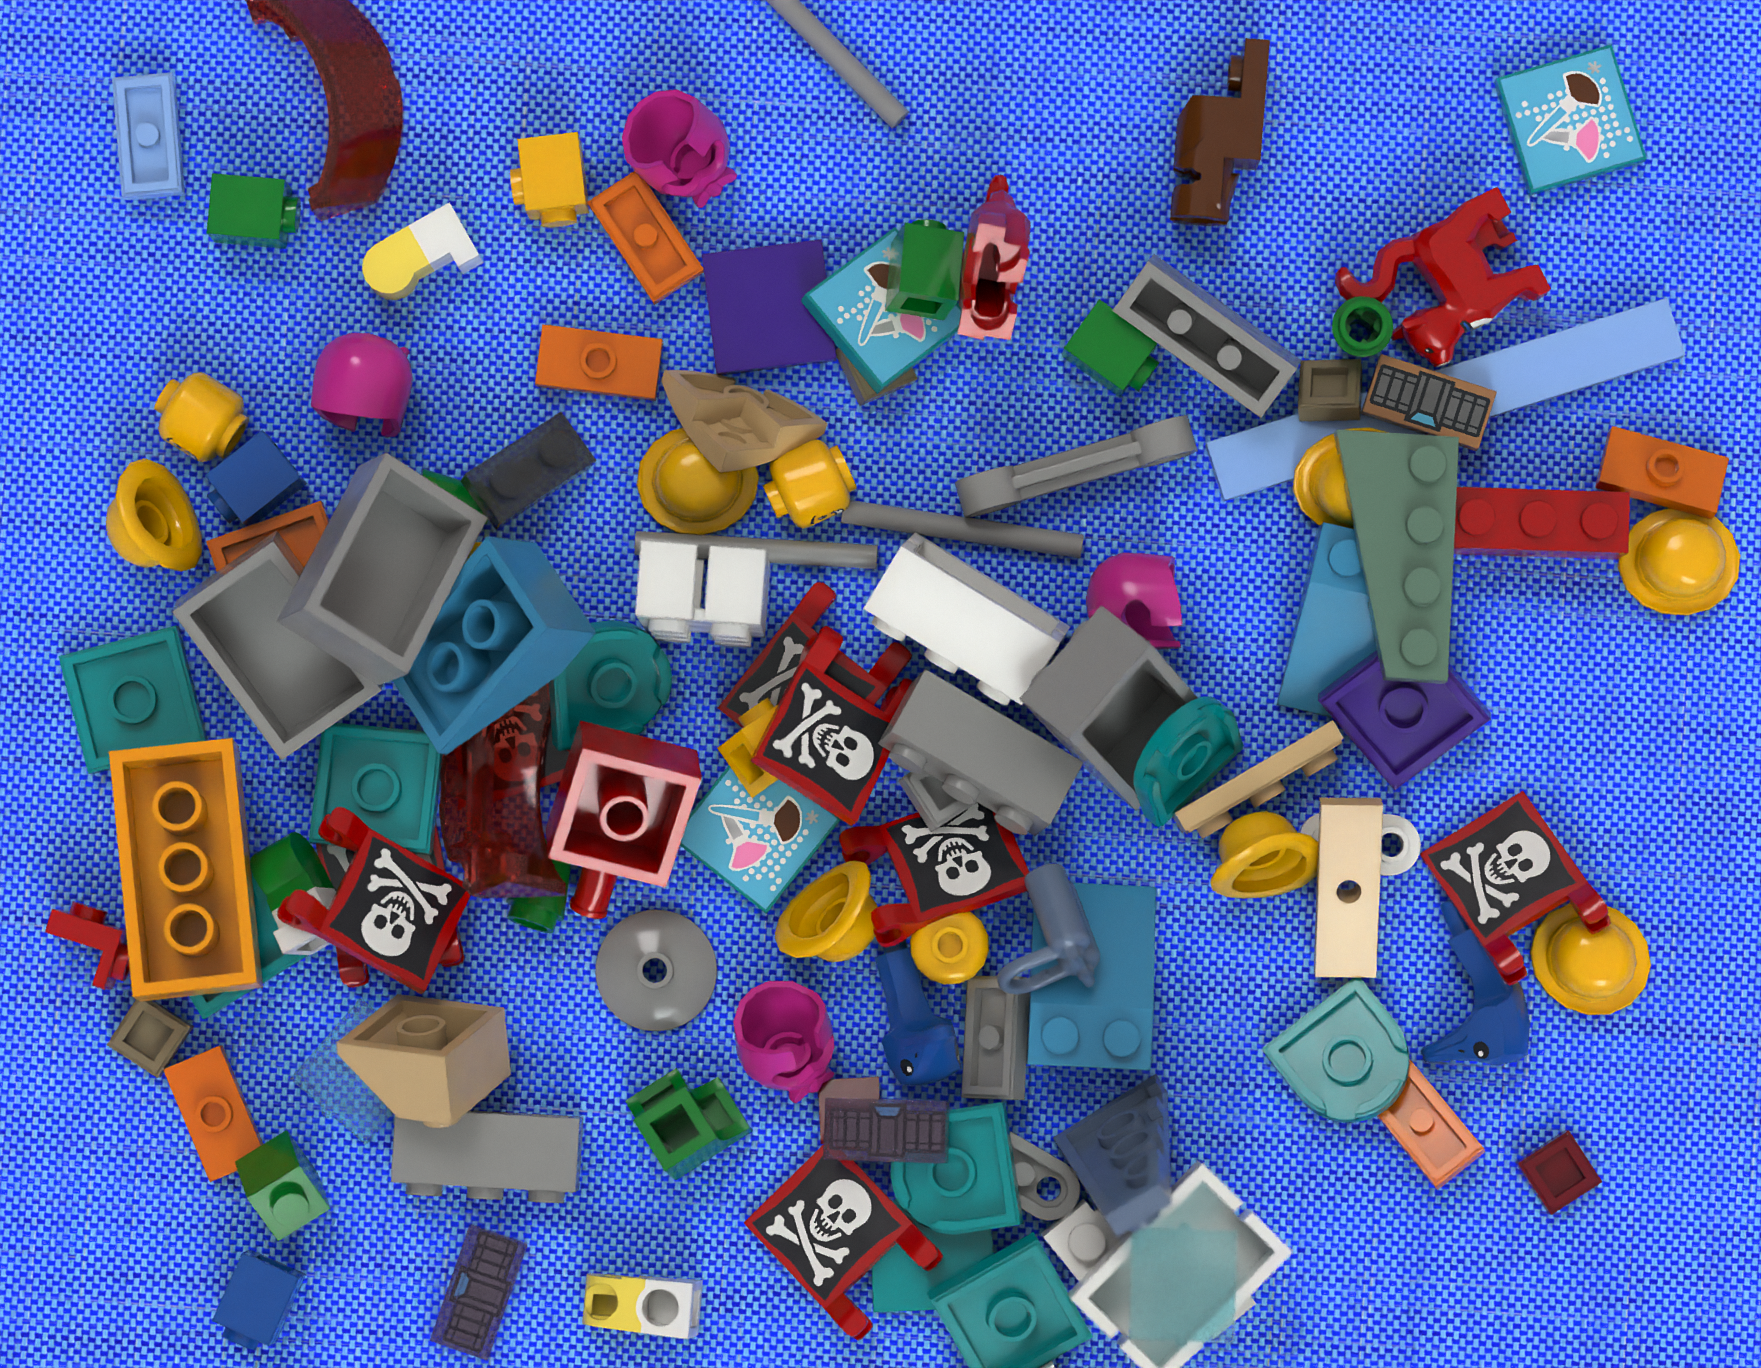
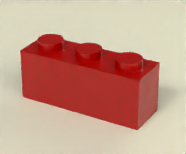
M1457 487L1454 554L1619 559L1629 553L1630 492Z

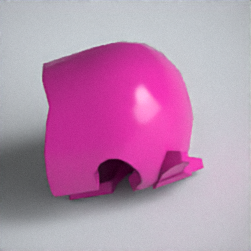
M677 89L656 91L639 101L628 115L622 134L625 159L633 170L659 193L670 196L692 197L696 206L702 208L711 196L720 195L723 190L722 187L737 178L735 171L727 167L730 142L724 124L697 98Z
M348 333L335 338L324 347L317 359L313 375L311 407L323 419L349 431H356L358 417L384 419L381 434L386 438L396 436L401 431L413 382L411 364L407 359L409 354L408 348H399L392 341L371 333Z
M1124 552L1107 558L1097 566L1090 577L1086 594V607L1089 619L1102 605L1148 641L1156 650L1181 648L1180 641H1176L1169 626L1182 625L1181 606L1174 581L1175 557Z
M767 981L752 988L739 1001L733 1021L736 1052L748 1076L766 1088L789 1091V1099L793 1103L799 1102L808 1093L818 1092L822 1083L833 1078L834 1073L828 1067L834 1049L833 1030L826 1006L819 994L793 981Z

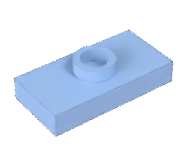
M169 72L112 78L122 198L124 200L185 195L175 75Z

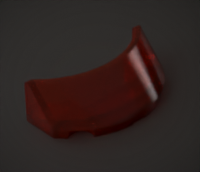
M245 0L252 21L255 24L267 23V21L272 22L285 31L291 43L302 40L313 58L322 79L329 115V140L320 180L308 188L310 195L308 201L312 212L321 222L378 203L388 186L387 180L395 164L398 150L402 146L404 132V104L401 85L396 79L391 64V55L379 33L370 21L348 0Z
M549 683L453 751L442 756L439 814L444 847L449 861L461 863L464 869L462 886L471 896L479 898H518L566 895V883L563 882L552 860L548 858L540 809L541 766L547 731L551 720Z

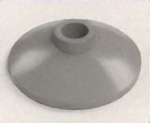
M646 910L628 916L610 930L600 946L596 959L595 974L600 995L606 1006L616 1017L626 1024L641 1030L666 1031L691 1021L707 1005L716 984L717 963L709 939L694 922L671 911ZM653 958L662 960L667 968L665 978L657 983L647 980L644 975L646 962Z

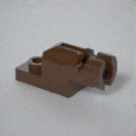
M1245 38L1241 55H1230L1227 91L1238 92L1237 98L1192 95L1177 118L1173 170L1179 177H1189L1194 183L1181 184L1173 188L1170 220L1172 222L1198 226L1227 225V222H1229L1230 205L1240 173H1233V170H1256L1261 160L1270 40Z

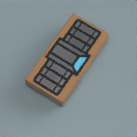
M1381 354L1378 358L1361 414L1424 435L1459 437V446L1477 451L1497 391Z

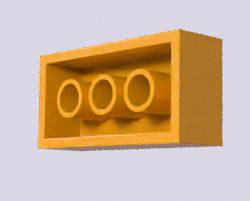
M233 738L109 751L132 997L142 1002L263 988L239 746Z

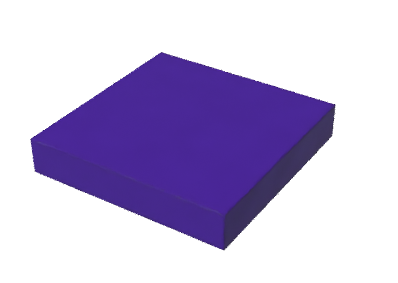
M822 239L702 254L717 375L837 361L834 341L801 302L807 292L826 279Z
M1377 650L1318 693L1319 703L1394 790L1491 720V712L1450 664L1448 666V681L1445 684L1388 681L1382 678Z

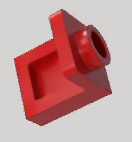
M75 901L72 902L70 911L52 909L45 933L103 951L92 986L109 990L114 988L116 979L120 981L126 980L130 972L126 929L105 923L107 911Z

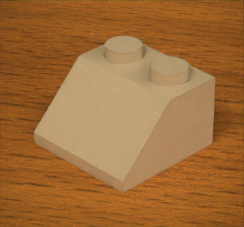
M397 994L336 1043L337 1054L397 1118L423 1121L425 1126L431 1128H444L454 1125L463 1115L482 1099L486 1098L492 1090L511 1075L504 1007Z

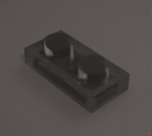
M560 412L467 472L461 479V483L495 530H497L590 469L596 462V459L563 413Z

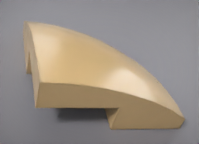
M664 370L661 382L682 427L699 451L720 473L742 470L774 461L787 452L822 436L828 424L818 415L793 400L771 390H765L764 394L752 388L735 385L736 380L731 377L689 370Z

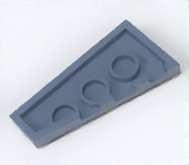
M1157 1074L1053 1137L1116 1237L1126 1231L1135 1232L1146 1228L1158 1218L1160 1210L1171 1204L1168 1092Z

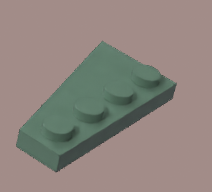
M1336 429L1333 434L1337 454L1340 455L1348 508L1351 509L1357 539L1356 548L1360 568L1363 569L1369 599L1368 608L1382 678L1388 681L1445 684L1448 681L1459 437Z

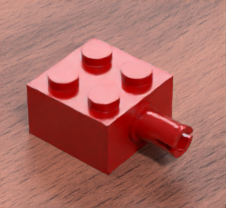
M579 721L546 826L548 858L582 867L574 896L570 900V908L574 912L593 919L605 918L618 876L666 888L702 779L697 750Z

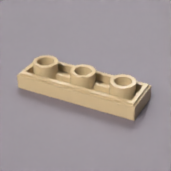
M1332 720L1173 814V819L1182 833L1188 834L1196 829L1203 839L1233 821L1228 810L1249 798L1253 807L1256 808L1285 791L1286 789L1280 779L1300 767L1306 777H1309L1338 760L1333 748L1342 743L1341 740L1344 738Z
M1320 797L1314 945L1315 977L1376 978L1383 803L1381 798ZM1347 880L1357 883L1350 890L1338 888L1342 882Z

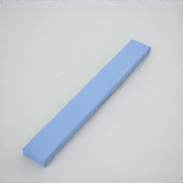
M1664 298L1435 371L1497 391L1489 418L1677 360L1683 358L1686 354L1668 299ZM1367 392L1362 393V397H1361V410H1362V407H1363V404H1364V401H1365ZM1295 414L1206 442L1205 447L1222 500L1225 502L1294 480L1295 468L1306 450L1325 436L1333 434L1336 429L1345 430L1371 427L1389 433L1424 434L1361 414L1360 420L1299 421V414Z

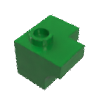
M675 1068L625 1100L635 1118L633 1121L664 1171L675 1180H678L753 1131L719 1077L700 1087L691 1089L681 1072Z

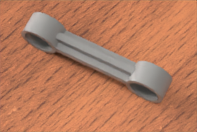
M1184 415L1151 423L1127 434L1015 466H1003L983 471L956 481L955 486L964 517L971 518L1014 506L1024 500L1136 468H1146L1191 455L1198 450L1188 416Z

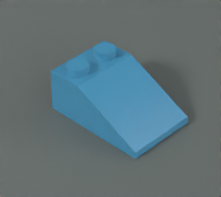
M1323 522L1316 530L1276 705L1331 717L1319 703L1318 693L1377 650L1368 608L1369 599L1363 569L1360 568L1356 548L1355 529Z
M487 536L464 563L408 674L392 681L439 754H448L559 676L595 635L596 631L536 542Z
M1073 883L1100 951V961L1094 968L1095 974L1093 976L1095 983L1091 987H1086L1078 979V976L1069 975L1040 989L1029 992L1026 1064L1151 1071L1156 887ZM1034 908L1031 953L1048 947ZM1057 959L1031 968L1030 977L1040 973L1041 970L1058 965Z

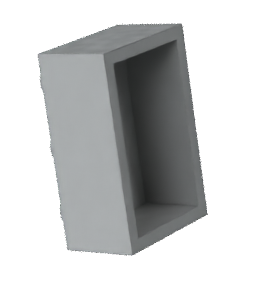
M385 452L357 467L277 622L378 685L407 675L473 548L487 517Z
M276 530L177 599L172 613L278 757L283 760L381 692L383 684L378 685L277 622L304 567Z
M1101 605L1089 620L1084 621L1075 629L1070 642L1047 667L1041 669L1034 676L1030 687L1019 699L1074 757L1084 762L1082 766L1090 774L1137 811L1140 803L1134 789L1133 777L1143 749L1156 730L1169 716L1186 703L1198 697L1148 641Z

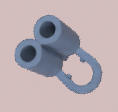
M1052 863L1039 866L1026 875L1024 884L1048 947L1019 957L1005 965L997 975L998 985L1006 993L1024 994L1072 975L1078 976V979L1086 987H1091L1095 983L1093 976L1095 974L1094 968L1100 961V951L1076 888L1069 881L1065 868L1061 864ZM1057 959L1058 965L1041 970L1040 973L1025 979H1013L1016 975Z

